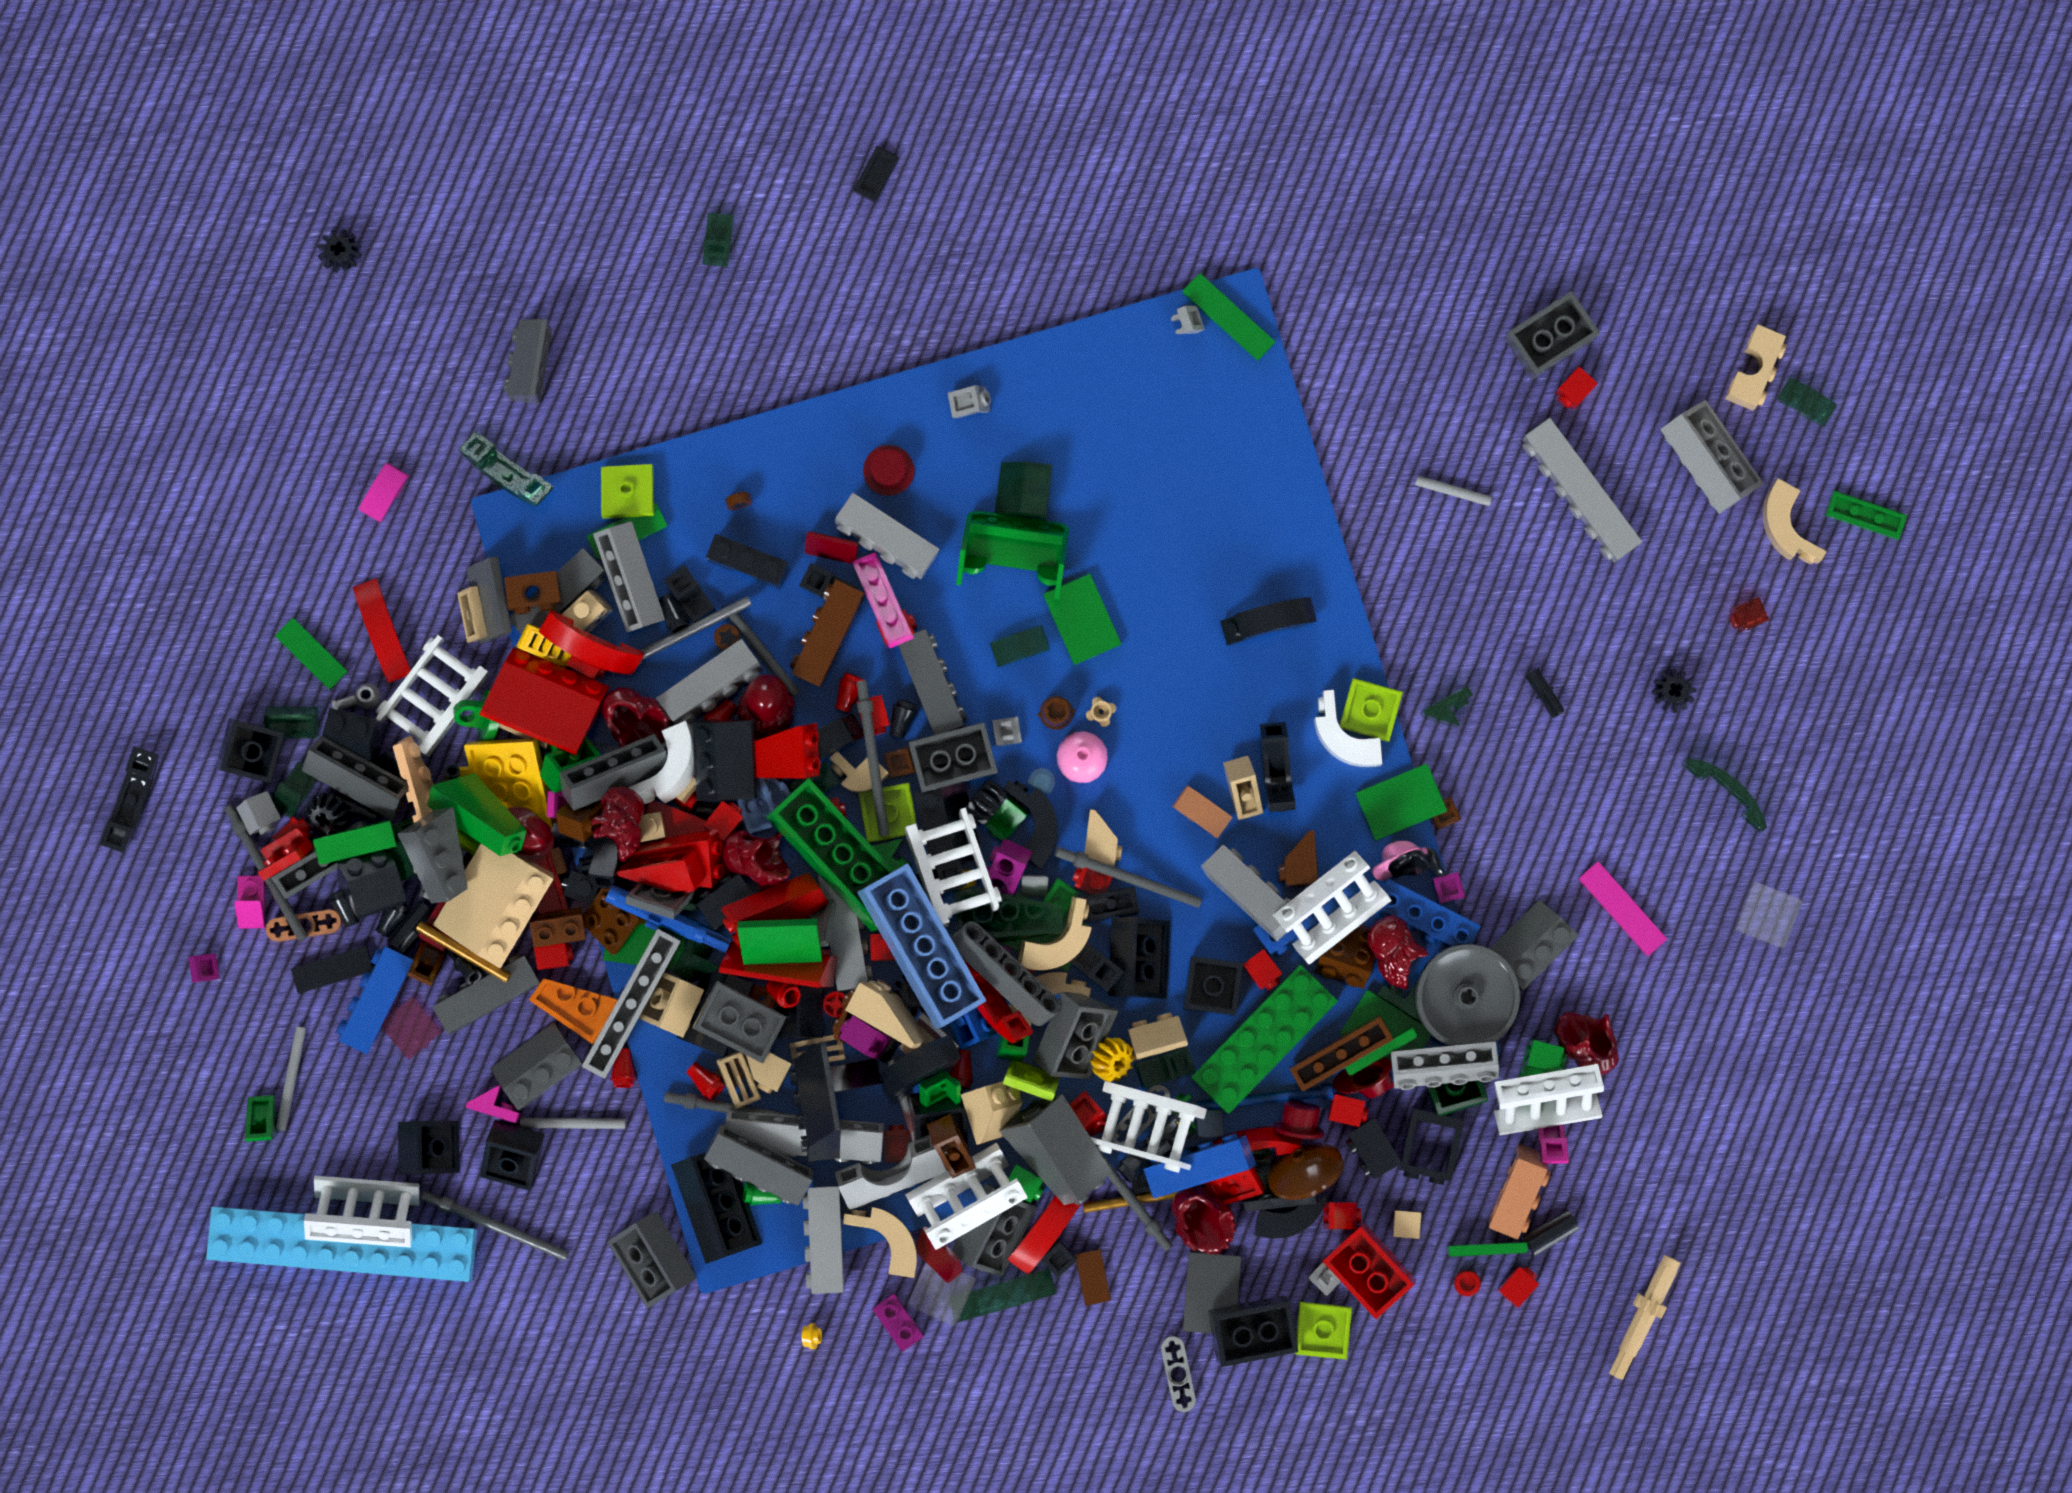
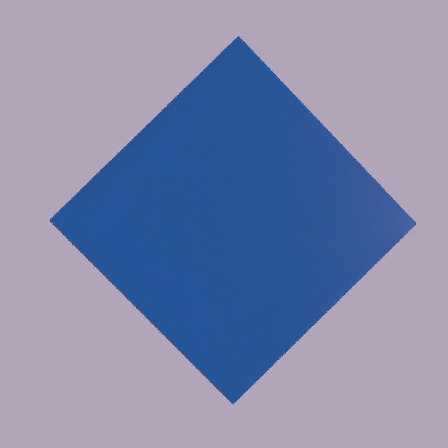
M1258 268L1209 281L1275 341V344L1258 362L1199 308L1198 311L1205 330L1196 334H1176L1175 331L1180 329L1182 324L1180 320L1171 321V317L1178 314L1177 309L1183 306H1196L1182 294L1184 290L1182 289L472 498L471 505L486 557L498 556L506 596L504 577L549 571L558 572L582 548L605 570L602 559L597 560L586 536L623 518L603 519L601 516V467L652 464L654 467V503H657L668 527L639 540V544L658 600L662 596L672 593L664 579L684 565L716 611L748 596L752 605L738 613L800 690L793 697L795 713L791 728L817 723L818 730L838 718L842 719L853 713L863 729L856 701L849 713L835 708L840 678L844 677L845 672L867 680L869 698L882 695L890 727L885 728L886 733L875 736L878 761L887 772L888 768L884 753L909 747V742L934 736L898 645L886 648L876 624V616L853 564L806 554L807 532L812 531L858 543L859 539L853 535H844L837 529L838 525L835 524L836 516L851 494L854 493L939 548L938 556L921 580L917 577L915 579L910 578L902 572V567L896 563L893 565L887 563L880 557L881 554L873 548L871 551L867 550L859 543L856 560L876 552L901 610L905 609L907 615L912 614L917 625V628L913 630L914 633L926 629L928 635L933 633L938 648L934 649L938 659L943 658L948 672L944 673L947 683L953 682L958 695L953 697L956 706L962 705L967 720L963 721L964 727L985 723L998 773L961 782L966 783L969 801L981 785L988 780L997 783L1002 789L1009 780L1012 783L1017 780L1029 789L1026 792L1027 794L1031 795L1037 787L1050 801L1057 819V839L1054 850L1041 870L1031 862H1028L1023 875L1047 876L1048 891L1057 878L1074 888L1076 882L1072 878L1077 867L1073 866L1072 862L1058 858L1054 854L1058 846L1075 853L1077 851L1085 852L1089 812L1091 809L1096 810L1118 838L1117 845L1122 846L1121 860L1115 861L1114 867L1202 898L1201 905L1197 908L1112 877L1107 889L1108 892L1134 886L1139 914L1126 917L1170 921L1167 999L1108 996V992L1072 964L1068 972L1058 968L1033 971L1034 977L1052 972L1067 973L1066 984H1071V980L1087 982L1086 987L1091 988L1090 998L1118 1010L1107 1037L1112 1039L1114 1037L1120 1038L1129 1044L1131 1048L1132 1045L1127 1031L1133 1028L1131 1023L1147 1019V1023L1150 1024L1158 1021L1157 1016L1171 1012L1173 1017L1179 1016L1188 1046L1140 1060L1134 1059L1131 1062L1133 1068L1127 1070V1077L1121 1076L1119 1082L1112 1080L1111 1083L1147 1092L1153 1086L1162 1085L1168 1089L1171 1099H1174L1180 1093L1183 1096L1189 1093L1192 1098L1186 1103L1197 1105V1101L1210 1100L1190 1077L1300 964L1338 1002L1248 1095L1299 1090L1300 1087L1290 1072L1289 1066L1342 1036L1339 1033L1366 990H1369L1422 1024L1415 1004L1417 980L1426 963L1434 955L1444 950L1446 945L1438 941L1434 945L1422 939L1423 934L1416 930H1413L1411 935L1419 946L1424 947L1428 951V956L1417 957L1411 962L1410 973L1407 975L1409 981L1407 989L1390 985L1379 972L1376 956L1364 989L1352 987L1347 983L1315 973L1319 957L1311 964H1308L1292 945L1297 941L1295 938L1288 943L1290 948L1278 957L1275 953L1269 956L1282 972V975L1278 977L1281 982L1268 991L1266 987L1259 990L1242 968L1236 1016L1183 1009L1191 956L1244 964L1264 949L1252 932V929L1259 924L1205 875L1201 867L1222 845L1226 846L1229 850L1234 848L1243 857L1242 862L1247 867L1249 865L1254 866L1261 874L1260 879L1265 883L1270 881L1279 890L1278 895L1283 900L1286 898L1292 900L1308 888H1283V882H1278L1277 867L1282 865L1281 862L1309 831H1315L1318 879L1352 852L1356 851L1370 867V869L1363 873L1369 884L1375 880L1382 888L1385 880H1377L1372 874V869L1383 862L1382 851L1385 846L1396 841H1409L1419 848H1432L1438 854L1441 866L1445 871L1430 819L1375 841L1355 793L1414 769L1398 716L1396 715L1390 741L1380 740L1381 766L1357 767L1338 760L1326 750L1316 733L1314 719L1315 717H1324L1323 713L1318 711V698L1322 697L1323 691L1334 690L1336 718L1340 725L1352 678L1387 688L1389 686L1261 271ZM974 385L986 387L991 397L990 412H979L960 418H952L948 398L949 392ZM885 445L898 446L911 457L915 469L914 477L910 486L901 494L894 496L879 495L872 491L865 482L863 474L864 462L869 453L877 447ZM739 492L750 493L752 499L750 506L739 510L727 509L725 499L728 496ZM972 511H984L1060 522L1068 526L1069 536L1061 586L1091 574L1122 645L1074 666L1043 597L1044 593L1054 590L1056 585L1048 586L1043 584L1037 578V571L986 564L985 570L978 574L972 575L964 572L962 584L956 585L960 549L967 514ZM718 534L787 561L789 568L780 590L758 582L744 573L735 570L730 571L707 562L706 555L714 535ZM810 563L857 586V590L865 594L821 688L792 675L793 669L790 668L795 654L800 655L804 648L801 641L806 631H812L815 622L812 621L816 609L818 607L823 608L825 600L799 587ZM607 574L603 576L605 581L594 591L613 610L589 632L590 634L616 646H619L622 642L637 650H641L672 634L670 630L666 629L664 620L626 632ZM533 587L529 589L527 598L529 599L539 588ZM1311 597L1317 622L1297 629L1268 633L1234 645H1226L1220 620L1260 606L1296 598ZM508 609L509 617H510L515 611H510V610ZM728 617L642 660V664L637 666L633 675L621 673L613 675L611 671H607L603 679L598 678L597 681L610 686L607 695L616 688L627 687L635 690L643 697L656 699L723 652L714 641V633L718 627L729 624L737 630L738 628ZM511 624L512 633L509 634L512 646L518 648L516 645L522 634ZM738 630L740 639L744 641L763 669L760 675H774ZM546 638L543 639V641H542V643H541V645H540V647H539L540 649H541V647H542V645H543V643H544V641H545ZM746 682L739 687L733 696L723 698L717 703L716 707L726 699H729L738 708L739 700L746 692L750 683ZM1059 696L1065 698L1071 704L1072 709L1075 710L1070 724L1064 729L1051 730L1037 716L1043 702L1050 697ZM1095 697H1101L1102 701L1108 704L1114 703L1116 706V711L1112 713L1110 724L1107 727H1102L1099 722L1094 720L1089 721L1086 717L1087 711L1091 710L1092 700ZM897 699L917 704L916 711L918 712L908 728L904 739L889 734L893 704H896ZM1099 710V714L1104 713L1103 710ZM737 711L733 714L731 719L739 720ZM708 712L700 714L696 717L695 721H702L703 716ZM600 713L587 737L598 752L604 755L619 749L620 744L613 738L605 718ZM1018 717L1022 743L996 747L992 720ZM1286 722L1290 772L1296 810L1269 812L1263 779L1260 724ZM1343 730L1347 735L1356 739H1373ZM1086 731L1095 734L1103 741L1107 748L1108 761L1105 771L1099 778L1090 783H1078L1068 780L1062 775L1057 766L1056 754L1059 744L1066 736L1074 732ZM865 737L837 751L855 769L867 758ZM542 747L545 757V755L548 754L549 751ZM831 754L820 761V775L810 777L809 779L828 799L839 798L840 804L845 803L846 819L867 841L859 794L849 792L841 786V783L847 777L845 775L840 777L831 769L830 766L833 764L830 761V757L833 755ZM1248 756L1256 775L1263 813L1238 820L1223 762ZM916 773L890 779V776H888L882 782V787L903 783L910 784L918 830H921L922 824L914 793L921 791ZM783 778L774 779L783 782L791 793L808 778H793L787 782ZM1186 785L1232 816V819L1219 838L1213 837L1172 807ZM655 797V799H654L655 801H658V802L663 803V804H665V805H668V806H671V807L676 808V809H678V810H681V809L673 802V800H671V801H669V802H667V803H664V802H663L660 798H658V797ZM733 800L724 801L725 803H730V801L734 803ZM701 801V803H721V802H722V801ZM649 803L644 804L643 815H645ZM1030 812L1007 840L1022 847L1026 846L1034 832V821ZM975 822L985 866L991 867L993 862L989 860L995 846L1000 848L1003 841L994 838L989 833V829L985 824L981 825ZM740 824L735 832L743 830L742 824ZM773 827L751 835L767 839L779 831ZM782 835L779 850H781L782 858H784V862L787 863V867L791 871V874L784 882L809 872L820 887L818 873ZM906 837L869 843L871 846L903 839L904 842L893 858L897 860L901 856L912 863L911 869L915 872L914 874H918ZM923 845L926 855H928L927 846ZM571 847L578 873L583 874L579 858L591 856L593 853L583 848ZM975 861L961 864L962 870L970 869L971 871L977 869ZM1430 869L1418 875L1388 878L1439 904L1432 879L1440 876L1434 875ZM741 875L754 894L758 893L757 882L753 881L749 876ZM622 878L626 882L630 883L633 888L639 883L626 878ZM1022 878L1010 903L999 902L997 911L992 912L990 903L953 914L952 918L949 919L948 927H945L950 938L967 922L972 921L980 925L992 938L997 940L1016 894L1021 895ZM977 879V883L969 888L942 894L943 904L948 903L950 905L984 894L981 891L983 886L982 880ZM1355 880L1349 884L1355 894L1361 891ZM720 882L713 888L698 887L694 898L682 909L680 914L714 930L696 904L700 902L698 897L709 889L715 891L722 886ZM1074 888L1075 890H1077L1078 892H1080V893L1078 894V896H1077V897H1079V898H1083V896L1091 895V894H1088V893H1086V892H1083V891H1081V890H1079V889ZM1026 897V898L1031 899V900H1033V901H1035V902L1041 903V901L1043 900L1044 897ZM1455 901L1439 904L1458 914ZM1373 914L1361 925L1371 928L1381 918ZM1111 919L1089 923L1088 926L1092 928L1087 942L1110 960ZM864 924V929H860L861 940H867L869 955H864L865 965H871L873 981L882 980L892 986V991H901L902 988L897 987L895 982L900 981L903 985L906 982L902 977L903 972L897 961H871L870 934L881 933L879 930L871 932ZM725 927L718 933L723 934L729 938H732L731 935H733L735 932L730 934V932ZM686 938L681 972L665 970L664 972L698 986L705 966L707 965L719 970L726 953L707 944H700ZM599 942L602 956H604L605 948ZM830 943L829 946L821 947V949L830 950L831 955ZM1009 948V953L1018 960L1019 951ZM604 961L614 997L618 1000L636 965ZM734 975L761 987H765L770 981ZM836 979L834 987L823 988V1002L829 993L838 991ZM909 988L907 991L910 994L909 999L915 1001L916 998L918 1000L912 988ZM851 990L842 991L841 993L846 995L847 993H850ZM1055 994L1054 996L1059 1000L1061 994ZM1002 995L1003 999L1009 1006L1010 1002ZM759 996V1000L765 1001V997ZM911 1006L908 1008L910 1013L912 1012ZM920 1006L916 1007L917 1014L913 1016L916 1021L922 1014ZM824 1007L823 1037L834 1035L832 1030L837 1019L829 1016L825 1012ZM638 1018L627 1038V1042L700 1292L707 1294L810 1263L805 1262V1246H810L809 1235L804 1236V1220H809L808 1209H803L802 1198L798 1206L793 1203L787 1204L781 1201V1204L749 1205L762 1244L705 1264L671 1164L706 1152L720 1124L725 1126L727 1113L695 1108L694 1110L686 1109L684 1105L664 1102L665 1092L682 1095L692 1093L697 1094L699 1098H704L686 1072L691 1065L698 1062L702 1067L715 1073L718 1069L716 1061L724 1057L678 1039L677 1035ZM1049 1021L1043 1026H1036L1031 1023L1033 1033L1029 1036L1027 1054L1022 1062L1041 1068L1033 1059ZM950 1024L940 1028L958 1044ZM998 1032L992 1037L962 1049L971 1052L973 1083H970V1089H962L963 1094L1004 1081L1011 1060L996 1057ZM1431 1035L1424 1048L1445 1047L1448 1045L1438 1041ZM776 1038L769 1052L793 1064L789 1044L814 1038ZM837 1040L826 1042V1047L837 1045ZM1497 1040L1495 1042L1497 1047V1055H1499L1500 1046ZM843 1043L846 1059L829 1062V1065L832 1067L874 1058L863 1054L851 1045ZM816 1044L798 1047L796 1052L807 1051ZM898 1045L890 1060H899L906 1055L899 1049L901 1045ZM731 1047L728 1049V1052L731 1054L739 1052ZM839 1050L827 1052L828 1057L839 1055ZM743 1054V1055H744V1058H745V1060H746V1063L749 1065L748 1060H747V1056H746L745 1054ZM880 1059L877 1060L879 1075H881L888 1068V1065L881 1062ZM1391 1067L1390 1075L1393 1079V1071ZM1345 1068L1341 1069L1340 1071L1334 1073L1333 1075L1329 1076L1328 1078L1322 1080L1321 1082L1315 1084L1310 1088L1321 1087V1084L1331 1083L1332 1086H1334V1079ZM1092 1071L1089 1079L1061 1077L1054 1095L1063 1094L1070 1104L1081 1093L1086 1091L1107 1116L1112 1103L1110 1099L1111 1094L1102 1091L1105 1081L1097 1076L1094 1071ZM789 1073L779 1092L773 1090L769 1094L757 1088L761 1099L745 1105L795 1115L800 1114L799 1107H794L793 1092H796V1086H791ZM744 1076L742 1082L748 1097L751 1098L753 1096ZM754 1080V1083H755L756 1087H757V1085H758L759 1082H757V1081ZM726 1084L721 1093L713 1100L733 1103ZM882 1084L835 1093L839 1120L884 1123L881 1162L864 1164L859 1160L839 1162L835 1159L808 1162L807 1156L797 1155L791 1159L814 1170L813 1180L808 1188L838 1187L835 1172L857 1163L871 1170L882 1171L895 1167L904 1159L908 1143L912 1142L900 1102L892 1105L889 1098L883 1093ZM919 1084L908 1092V1096L909 1094L919 1093ZM737 1086L735 1090L741 1102L743 1099ZM1020 1090L1022 1105L1019 1113L1032 1101L1044 1098ZM1155 1090L1152 1092V1094L1160 1096L1165 1094L1162 1090L1160 1092ZM1356 1092L1354 1094L1341 1096L1355 1099L1364 1095ZM1322 1098L1295 1101L1312 1103L1321 1109L1330 1106L1332 1099L1322 1100ZM1126 1099V1102L1122 1103L1117 1124L1134 1107L1133 1100ZM1284 1102L1235 1107L1229 1114L1222 1110L1223 1136L1281 1121ZM1149 1105V1108L1151 1109L1152 1113L1155 1114L1156 1109L1153 1108L1152 1105ZM1146 1110L1144 1111L1141 1124L1146 1123L1148 1120ZM1168 1115L1166 1122L1170 1120L1173 1116ZM967 1116V1140L972 1156L997 1143L1009 1166L1003 1169L1007 1178L1010 1176L1015 1165L1039 1177L1004 1137L977 1145ZM1156 1118L1136 1139L1134 1149L1139 1150L1145 1145L1143 1141L1152 1134ZM1127 1119L1124 1123L1130 1126V1120ZM1129 1126L1124 1131L1119 1129L1116 1132L1119 1135L1117 1138L1118 1142L1121 1143L1123 1140H1126ZM1195 1129L1196 1133L1185 1141L1183 1149L1215 1141L1223 1136L1197 1138V1129ZM1103 1131L1095 1134L1092 1138L1101 1140ZM1113 1149L1111 1154L1102 1152L1115 1170L1120 1165V1160L1131 1155ZM994 1175L980 1182L982 1187L986 1183L1000 1188ZM930 1178L911 1188H905L892 1193L888 1197L867 1203L863 1207L854 1208V1210L866 1211V1217H871L872 1207L880 1208L896 1216L903 1222L909 1232L923 1229L925 1226L929 1227L931 1224L926 1215L923 1214L918 1217L905 1194L932 1179ZM1042 1182L1041 1185L1045 1187L1043 1192L1049 1191V1187ZM971 1187L957 1195L964 1208L977 1201ZM840 1192L842 1252L886 1240L880 1232L874 1229L843 1224L844 1214H850L851 1210L848 1209ZM948 1200L934 1208L940 1221L954 1214Z

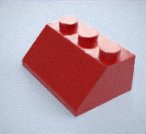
M1364 1222L1353 1230L1322 1261L1375 1319L1380 1317L1410 1290L1417 1280Z

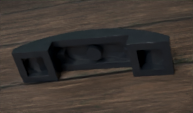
M133 746L125 769L127 773L99 845L122 853L126 852L149 795L159 758L158 754Z

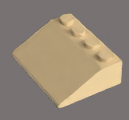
M480 844L465 869L468 889L445 903L433 926L479 957L501 968L553 881L554 874L517 852L500 857L483 844Z

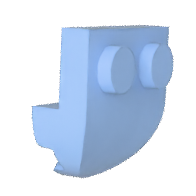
M757 778L758 798L733 800L734 804L743 810L740 814L744 817V821L741 823L743 830L754 834L774 827L766 816L790 794L789 789L783 782H779L774 778Z

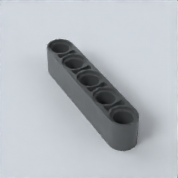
M972 921L967 922L951 936L961 957L1031 1023L1036 1026H1043L1060 1012L1059 1000L980 925Z

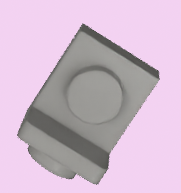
M974 385L948 393L952 418H960L979 412H990L991 397L986 387Z

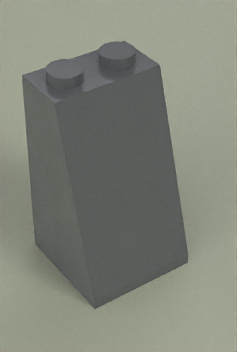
M1063 1094L1054 1096L1053 1101L1046 1099L1032 1101L1000 1130L1004 1138L1064 1205L1072 1203L1079 1205L1089 1198L1088 1193L1101 1187L1106 1182L1105 1178L1112 1173Z

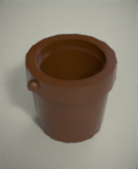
M1053 696L1043 702L1037 716L1041 718V722L1047 728L1060 730L1070 724L1075 710L1072 709L1071 704L1065 698Z

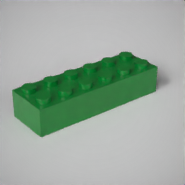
M808 778L780 802L766 818L870 931L878 930L857 892L894 870Z
M1300 964L1190 1079L1226 1114H1229L1338 1000Z

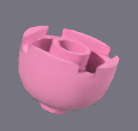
M1086 731L1074 732L1066 736L1059 744L1056 754L1057 766L1062 775L1068 780L1078 783H1090L1099 778L1105 771L1108 761L1107 748L1103 741L1095 734Z

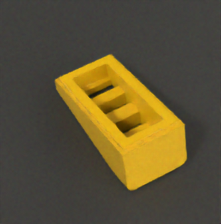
M527 623L516 646L550 662L567 667L566 664L571 655L556 645L549 652L553 643L548 639H545L540 649L539 647L544 639V636L539 632L540 627ZM536 633L537 636H536V638H535V640H534V642H533V644H532V646H531V645H529V644H530V642H531V640H532L534 634Z

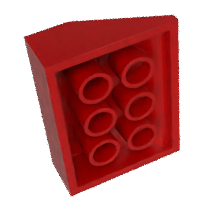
M513 647L479 715L576 755L601 713V705L607 696L610 686Z

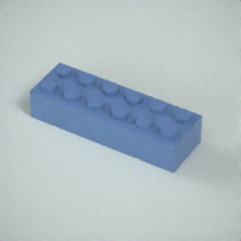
M908 863L857 892L935 1029L944 1027L986 1002L985 997Z

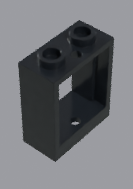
M1412 1108L1400 1157L1402 1164L1398 1166V1170L1404 1171L1403 1176L1418 1179L1419 1175L1429 1177L1428 1182L1444 1185L1445 1181H1451L1464 1120L1446 1115L1438 1116L1437 1113ZM1417 1121L1454 1129L1445 1173L1408 1165Z

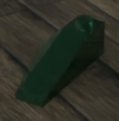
M985 889L955 890V902L986 893ZM1000 893L1002 902H999L997 911L992 912L990 903L957 913L958 930L967 922L972 921L980 925L998 943L1064 933L1061 906L1033 899L1027 900L1014 897L1006 893Z

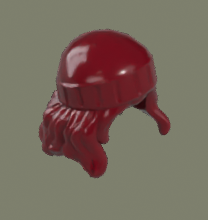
M764 674L754 678L748 685L746 692L739 700L737 715L739 720H754V736L757 741L791 729L795 713V701L780 678L771 674Z
M619 687L612 690L604 698L601 705V713L607 722L613 738L619 742L620 748L653 734L661 744L665 742L662 731L670 728L672 721L666 715L664 709L658 705L656 699L643 697L635 690L627 687Z
M617 786L609 788L603 794L601 799L603 813L594 817L591 824L601 823L594 830L593 837L613 839L618 848L619 859L624 862L627 857L629 858L635 853L636 848L641 843L642 833L639 825L645 807L643 799L637 792L627 787Z
M745 830L731 833L726 838L722 854L724 863L731 872L749 876L760 886L779 885L791 874L787 863L782 858L781 850H779L780 838L782 836L780 832L765 839L753 836Z
M1389 915L1379 919L1372 925L1367 936L1368 946L1378 959V969L1384 979L1390 985L1407 989L1409 984L1407 975L1410 973L1411 962L1417 957L1428 956V951L1415 942L1405 920L1396 915Z
M1564 1012L1562 1016L1558 1017V1022L1553 1032L1557 1036L1560 1047L1564 1048V1054L1568 1058L1575 1060L1578 1067L1598 1064L1600 1074L1603 1076L1617 1066L1619 1062L1617 1041L1610 1025L1608 1014L1605 1013L1603 1018L1597 1019L1590 1017L1588 1014L1582 1016L1574 1012Z
M1198 1185L1181 1190L1175 1195L1172 1201V1212L1177 1219L1175 1229L1182 1238V1242L1193 1251L1199 1250L1209 1255L1219 1254L1222 1249H1228L1229 1242H1233L1236 1232L1235 1216L1230 1207L1224 1204L1221 1199L1212 1197L1207 1189Z

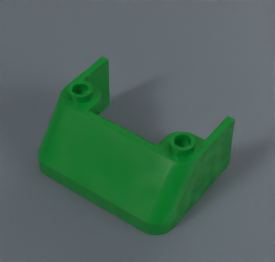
M984 511L968 513L960 549L956 585L962 584L964 572L972 575L978 574L985 570L986 564L1037 571V578L1043 584L1048 586L1056 585L1054 599L1059 600L1069 536L1068 526L1060 522Z

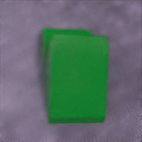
M903 839L872 846L893 870L907 863L910 867L913 865L901 856L897 860L893 858L904 842Z
M274 1095L247 1098L246 1142L272 1140L277 1136L274 1124Z

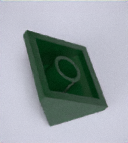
M1479 1080L1468 1081L1462 1085L1446 1083L1438 1087H1427L1431 1104L1438 1116L1489 1101L1483 1082Z

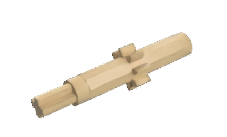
M1664 1255L1644 1296L1639 1293L1637 1294L1633 1305L1638 1308L1622 1339L1619 1352L1609 1374L1623 1380L1633 1358L1636 1357L1655 1317L1662 1319L1667 1309L1662 1303L1681 1262Z

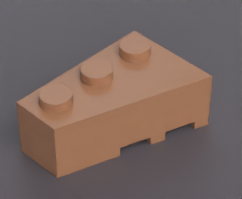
M1518 1143L1516 1148V1158L1512 1167L1509 1166L1507 1179L1499 1192L1489 1218L1490 1229L1515 1239L1519 1238L1521 1232L1526 1233L1531 1221L1528 1218L1530 1210H1536L1541 1195H1538V1191L1541 1186H1546L1551 1173L1547 1171L1548 1164H1542L1540 1151Z

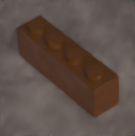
M835 580L834 584H828L823 595L826 598L823 608L818 607L812 618V621L815 622L812 631H806L801 641L804 648L800 655L795 654L790 664V668L793 669L792 675L819 688L822 687L865 597L863 592L838 580Z
M1378 1014L1291 1064L1289 1070L1303 1092L1394 1039L1382 1017Z

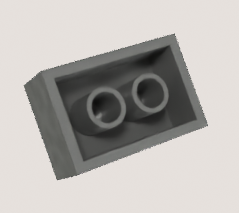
M1571 291L1507 332L1504 339L1533 381L1596 340L1600 332Z

